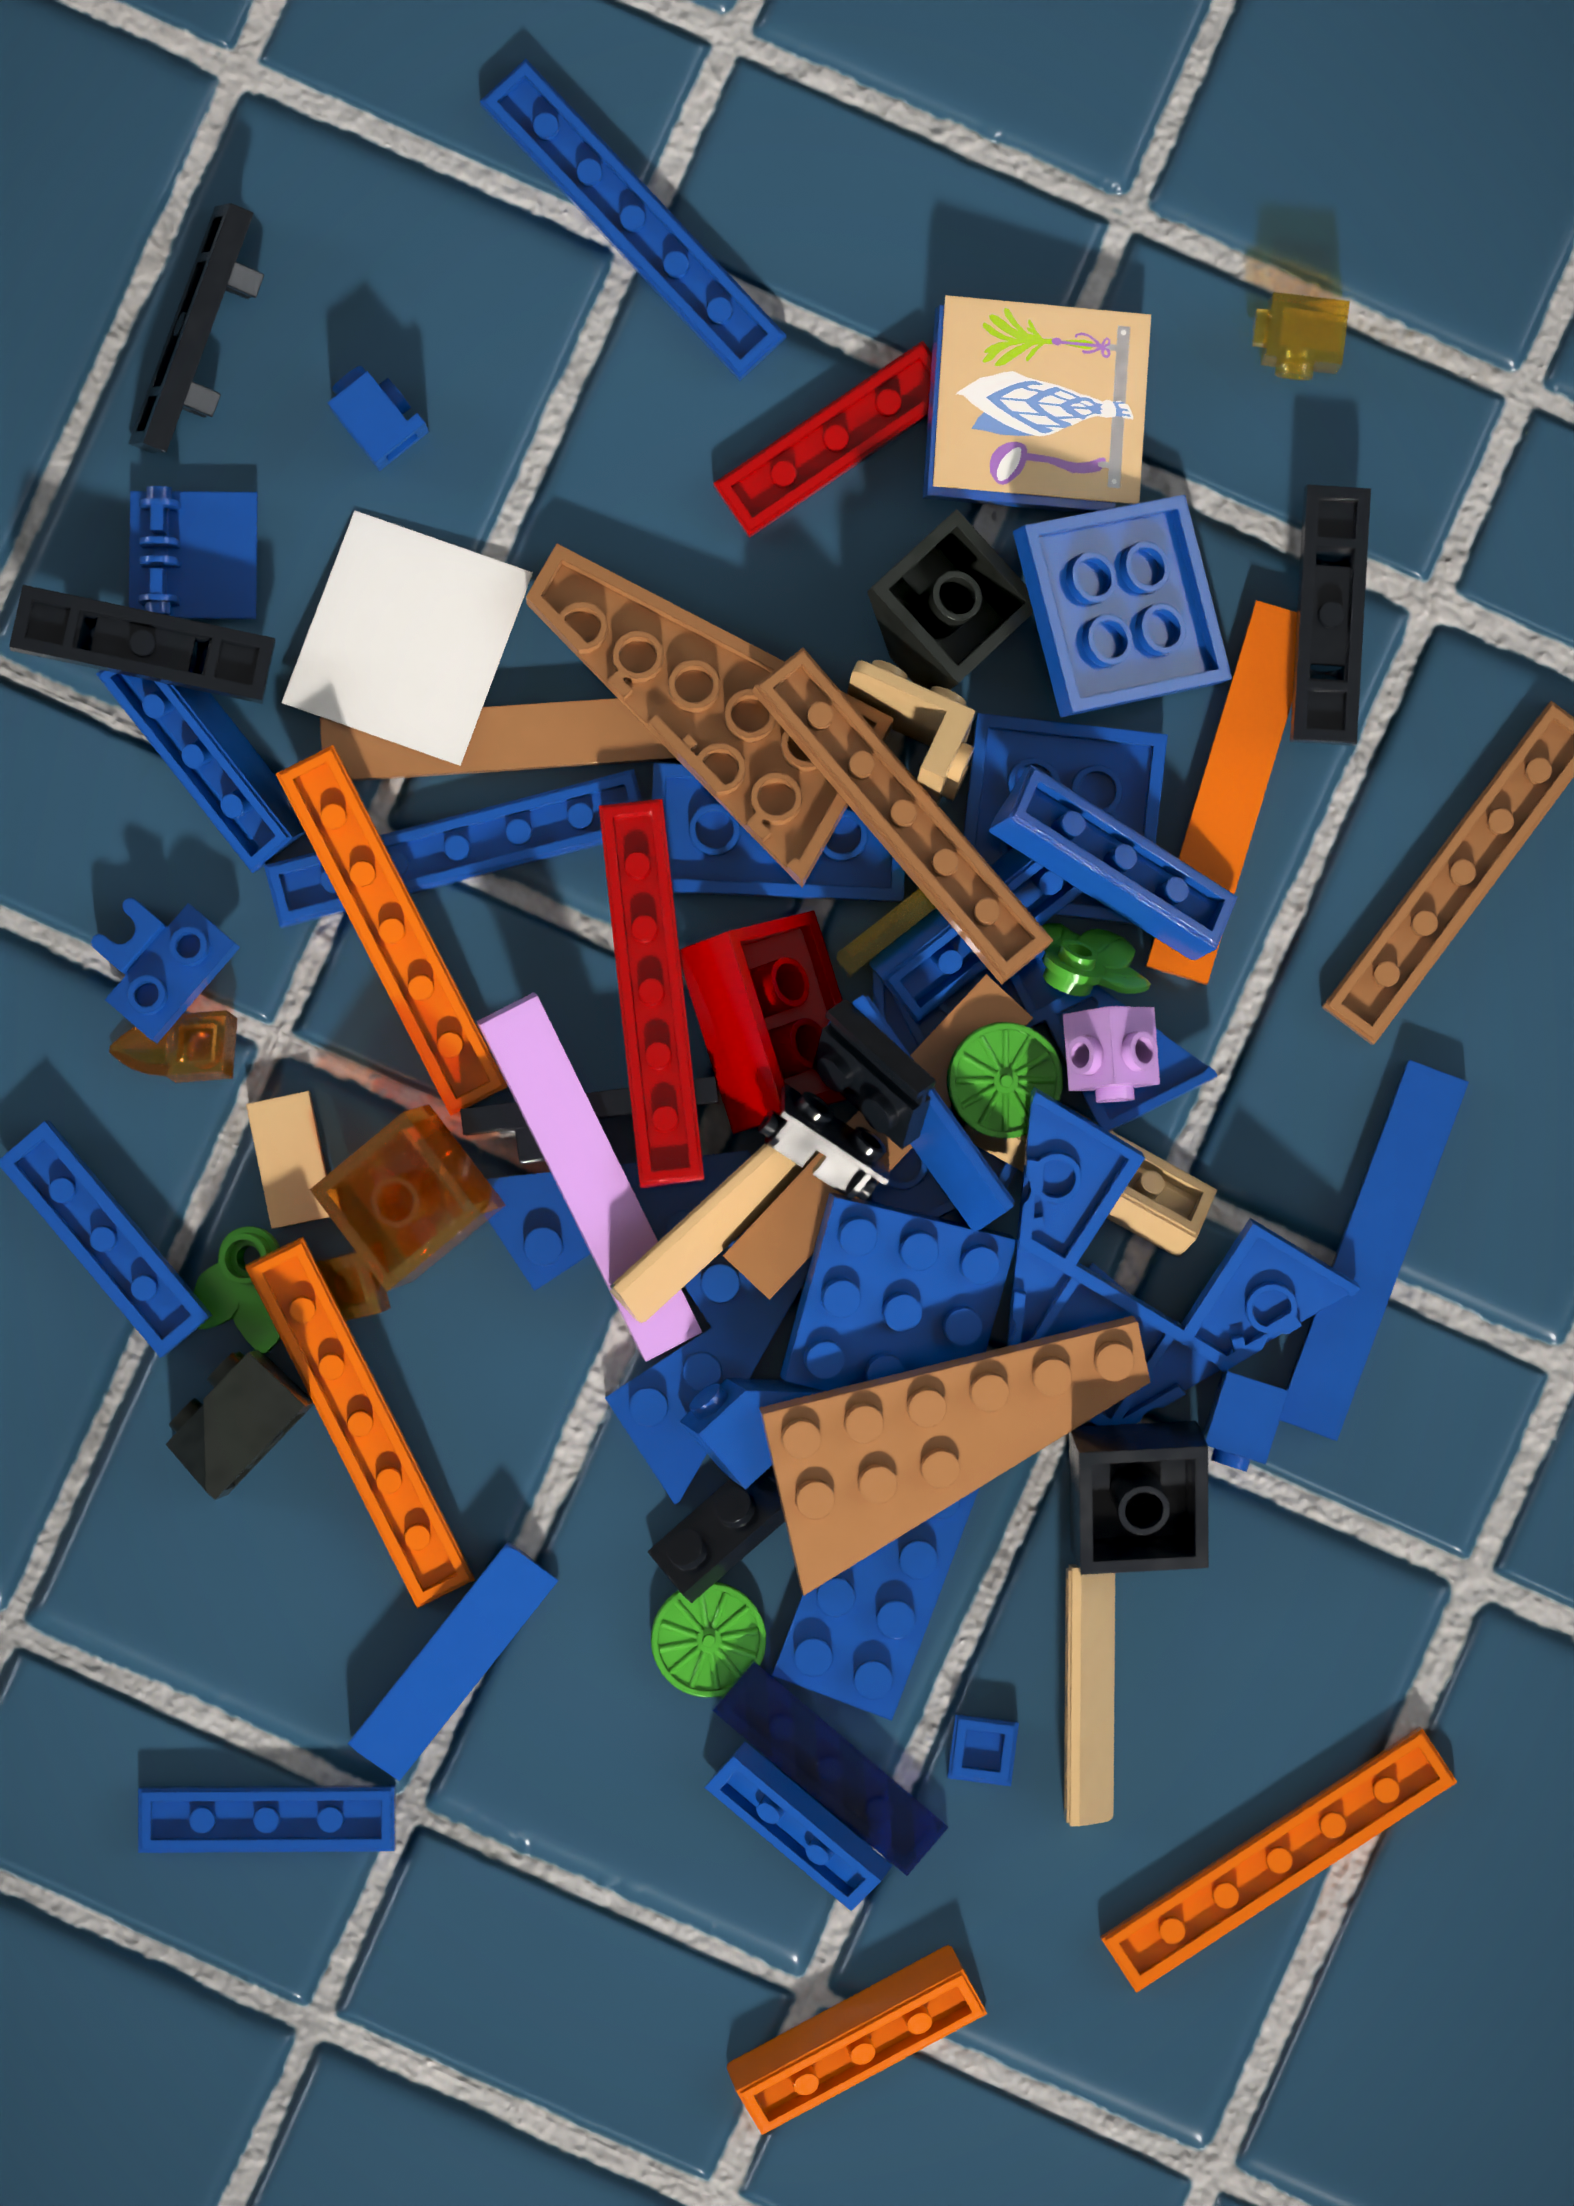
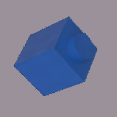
M1229 1371L1222 1372L1202 1433L1207 1445L1214 1448L1210 1460L1246 1472L1250 1460L1266 1464L1289 1391Z

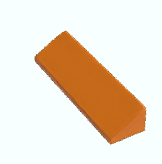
M947 1945L730 2061L727 2064V2070L737 2094L763 2135L988 2013L952 1946Z

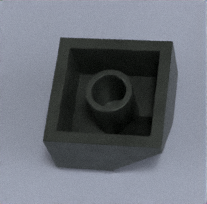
M957 509L867 591L890 658L907 674L913 683L928 690H931L933 686L951 690L1033 614L1026 584Z
M259 1350L248 1352L245 1356L240 1351L236 1354L232 1352L206 1379L214 1389L203 1399L204 1404L193 1398L169 1423V1426L176 1434L166 1443V1446L214 1500L227 1496L314 1405L312 1399Z

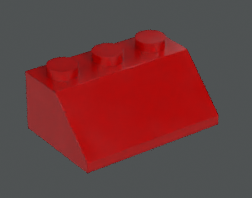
M815 910L727 931L679 949L682 971L733 1134L759 1127L761 1121L770 1110L780 1114L781 1088L785 1083L801 1094L811 1092L817 1095L828 1105L847 1100L839 1092L828 1088L821 1080L819 1074L812 1068L822 1029L830 1021L826 1018V1013L842 1001Z

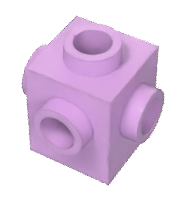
M1108 1006L1063 1014L1069 1091H1095L1096 1102L1098 1103L1122 1102L1135 1099L1134 1088L1160 1084L1154 1007Z

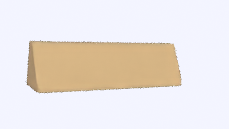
M1082 1115L1083 1117H1085V1118H1087L1088 1120L1092 1121L1093 1123L1097 1124L1095 1121H1093V1120L1089 1119L1088 1117ZM964 1123L962 1128L974 1145L1023 1172L1027 1134L1016 1138H995L984 1135ZM1111 1131V1134L1143 1152L1145 1159L1107 1216V1219L1177 1257L1181 1256L1197 1239L1217 1189Z
M764 1144L610 1286L611 1290L609 1292L637 1322H646L758 1219L817 1156L819 1151L816 1150L805 1165L800 1167L772 1147Z
M1069 1564V1568H1066L1064 1819L1070 1826H1085L1108 1822L1114 1814L1115 1573L1080 1575L1077 1565Z

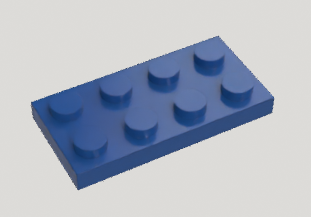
M653 764L652 800L663 799L673 893L903 903L905 871L849 805L804 886L801 887L682 764Z
M979 1488L806 1595L802 1593L772 1676L892 1721Z

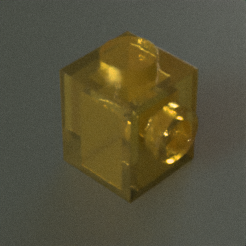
M1273 292L1268 302V308L1256 309L1253 325L1252 347L1263 348L1261 365L1275 367V376L1291 380H1312L1313 372L1337 374L1343 362L1350 301Z

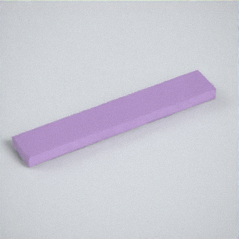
M533 992L476 1022L610 1291V1286L658 1241L538 996ZM679 1290L643 1323L637 1322L612 1295L642 1358L646 1362L703 1333L682 1290Z

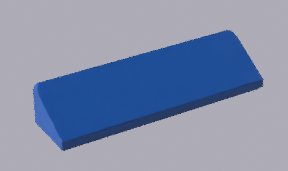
M100 670L96 674L252 874L305 834L278 778L211 693Z
M1033 765L1025 769L996 814L989 829V832L1191 960H1197L1217 949L1238 898L1230 891Z
M1012 848L990 865L1040 925L1083 893L1015 848ZM937 908L869 962L877 976L915 1023H918L987 968Z
M861 995L851 1003L911 1057L868 995L866 997ZM932 1088L927 1092L931 1100L920 1137L910 1144L969 1227L974 1231H978L1014 1207L1013 1203L1015 1201L939 1094Z
M508 1541L348 1742V1745L400 1781L559 1580L512 1542Z

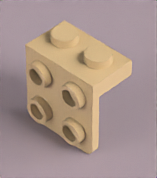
M861 660L857 661L851 673L847 694L894 718L892 730L930 746L920 768L917 781L938 805L942 797L954 801L969 768L968 762L974 750L973 746L966 743L976 711L966 707V701L949 689L933 686L931 690H928L908 681L907 674L891 663L882 660H874L872 664Z

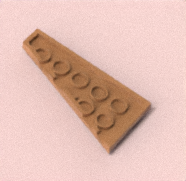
M556 544L526 595L527 605L771 857L803 887L845 813L848 804L752 692L757 683L785 661L579 554ZM842 692L879 737L885 741L893 727L894 718Z
M1129 1316L760 1407L799 1585L803 1595L816 1589L1149 1384L1151 1381L1139 1325L1135 1317Z

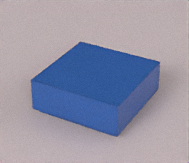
M955 1713L947 1778L1011 1786L1019 1722Z

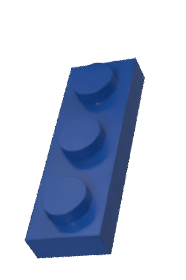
M746 1741L719 1768L704 1787L850 1911L883 1880L893 1866L866 1841L859 1838L827 1811L820 1802L808 1795L776 1768L769 1759L762 1756Z

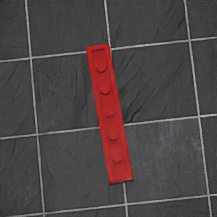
M663 799L600 805L599 814L640 1187L649 1188L703 1182L705 1178Z

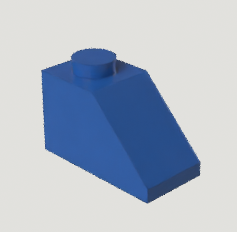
M726 1378L722 1383L711 1384L699 1392L690 1403L689 1409L691 1411L679 1422L728 1478L746 1489L772 1465L759 1408L825 1391L783 1380Z

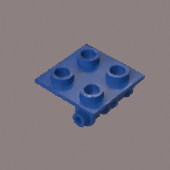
M148 486L146 491H130L129 607L183 619H256L258 492L172 491V488L167 486Z

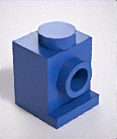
M358 366L344 375L332 387L336 396L327 402L331 411L379 471L429 433L426 423L418 413L409 420L405 419L403 414L411 409V406L389 378H386L378 385L368 371H365L362 366Z

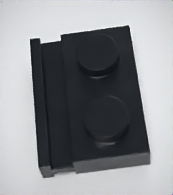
M845 998L826 1013V1018L830 1020V1023L822 1029L812 1068L819 1074L821 1080L828 1088L839 1092L857 1108L874 1130L884 1133L902 1150L920 1137L931 1100L927 1092L935 1086L936 1080Z

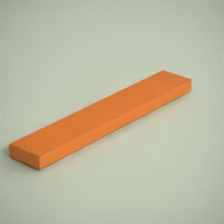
M1258 600L1255 601L1178 856V859L1235 894L1292 705L1297 612ZM1154 937L1145 967L1207 985L1219 945L1216 950L1197 960H1191Z
M334 744L276 773L450 1116L460 1112V1109H465L507 1088L508 1085Z
M300 1237L246 1264L245 1268L416 1607L419 1608L474 1581L475 1576L304 1237Z
M1419 1727L1100 1936V1938L1137 1993L1457 1783V1780L1423 1728Z

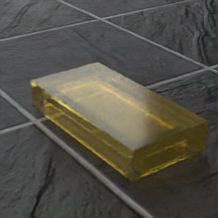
M920 889L916 890L840 950L836 955V962L846 975L851 978L869 964L871 959L934 911L936 907Z

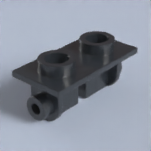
M786 1083L781 1088L780 1114L770 1110L758 1128V1131L766 1136V1145L772 1147L800 1167L805 1165L816 1150L824 1156L813 1168V1175L848 1199L857 1196L865 1201L874 1191L878 1181L883 1185L889 1182V1152L886 1151L884 1143L874 1133L863 1127L853 1129L835 1117L831 1107L817 1095L811 1092L801 1094Z

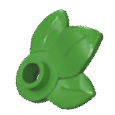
M1047 923L1042 926L1053 939L1052 943L1043 950L1045 953L1042 961L1046 967L1043 978L1055 989L1074 996H1088L1095 985L1110 988L1124 994H1137L1149 989L1150 982L1129 967L1136 951L1124 937L1102 929H1090L1080 935L1074 933L1061 923Z
M256 1226L240 1227L230 1232L222 1241L218 1253V1263L208 1268L198 1277L194 1293L213 1315L198 1329L213 1328L233 1319L236 1327L248 1343L257 1351L259 1350L262 1354L270 1352L281 1338L245 1268L244 1253L248 1247L253 1246L258 1250L260 1257L280 1248L274 1236L263 1228Z

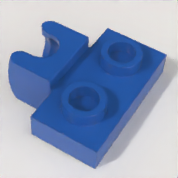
M130 897L123 902L122 908L135 924V934L132 939L127 943L116 944L106 936L97 934L91 939V946L120 972L125 974V977L105 1000L151 1041L157 1044L239 950L240 946L189 903L167 926L137 899Z

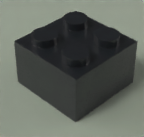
M1197 1421L1080 1426L1069 1432L1070 1548L1080 1575L1209 1568L1208 1445Z

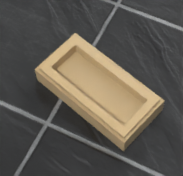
M310 1091L246 1104L271 1229L336 1216Z

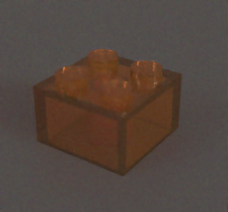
M429 1104L402 1112L310 1189L311 1193L386 1292L416 1280L506 1206Z

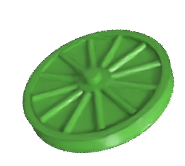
M997 1022L976 1029L958 1045L948 1066L947 1090L954 1110L968 1126L990 1137L1007 1139L1027 1134L1030 1095L1034 1087L1057 1101L1061 1097L1063 1072L1056 1051L1040 1033L1021 1024Z
M715 1582L693 1603L688 1601L679 1590L663 1603L652 1625L651 1649L660 1672L674 1687L697 1697H719L732 1693L744 1686L743 1676L753 1664L758 1668L760 1667L766 1649V1630L758 1609L745 1594L732 1586Z

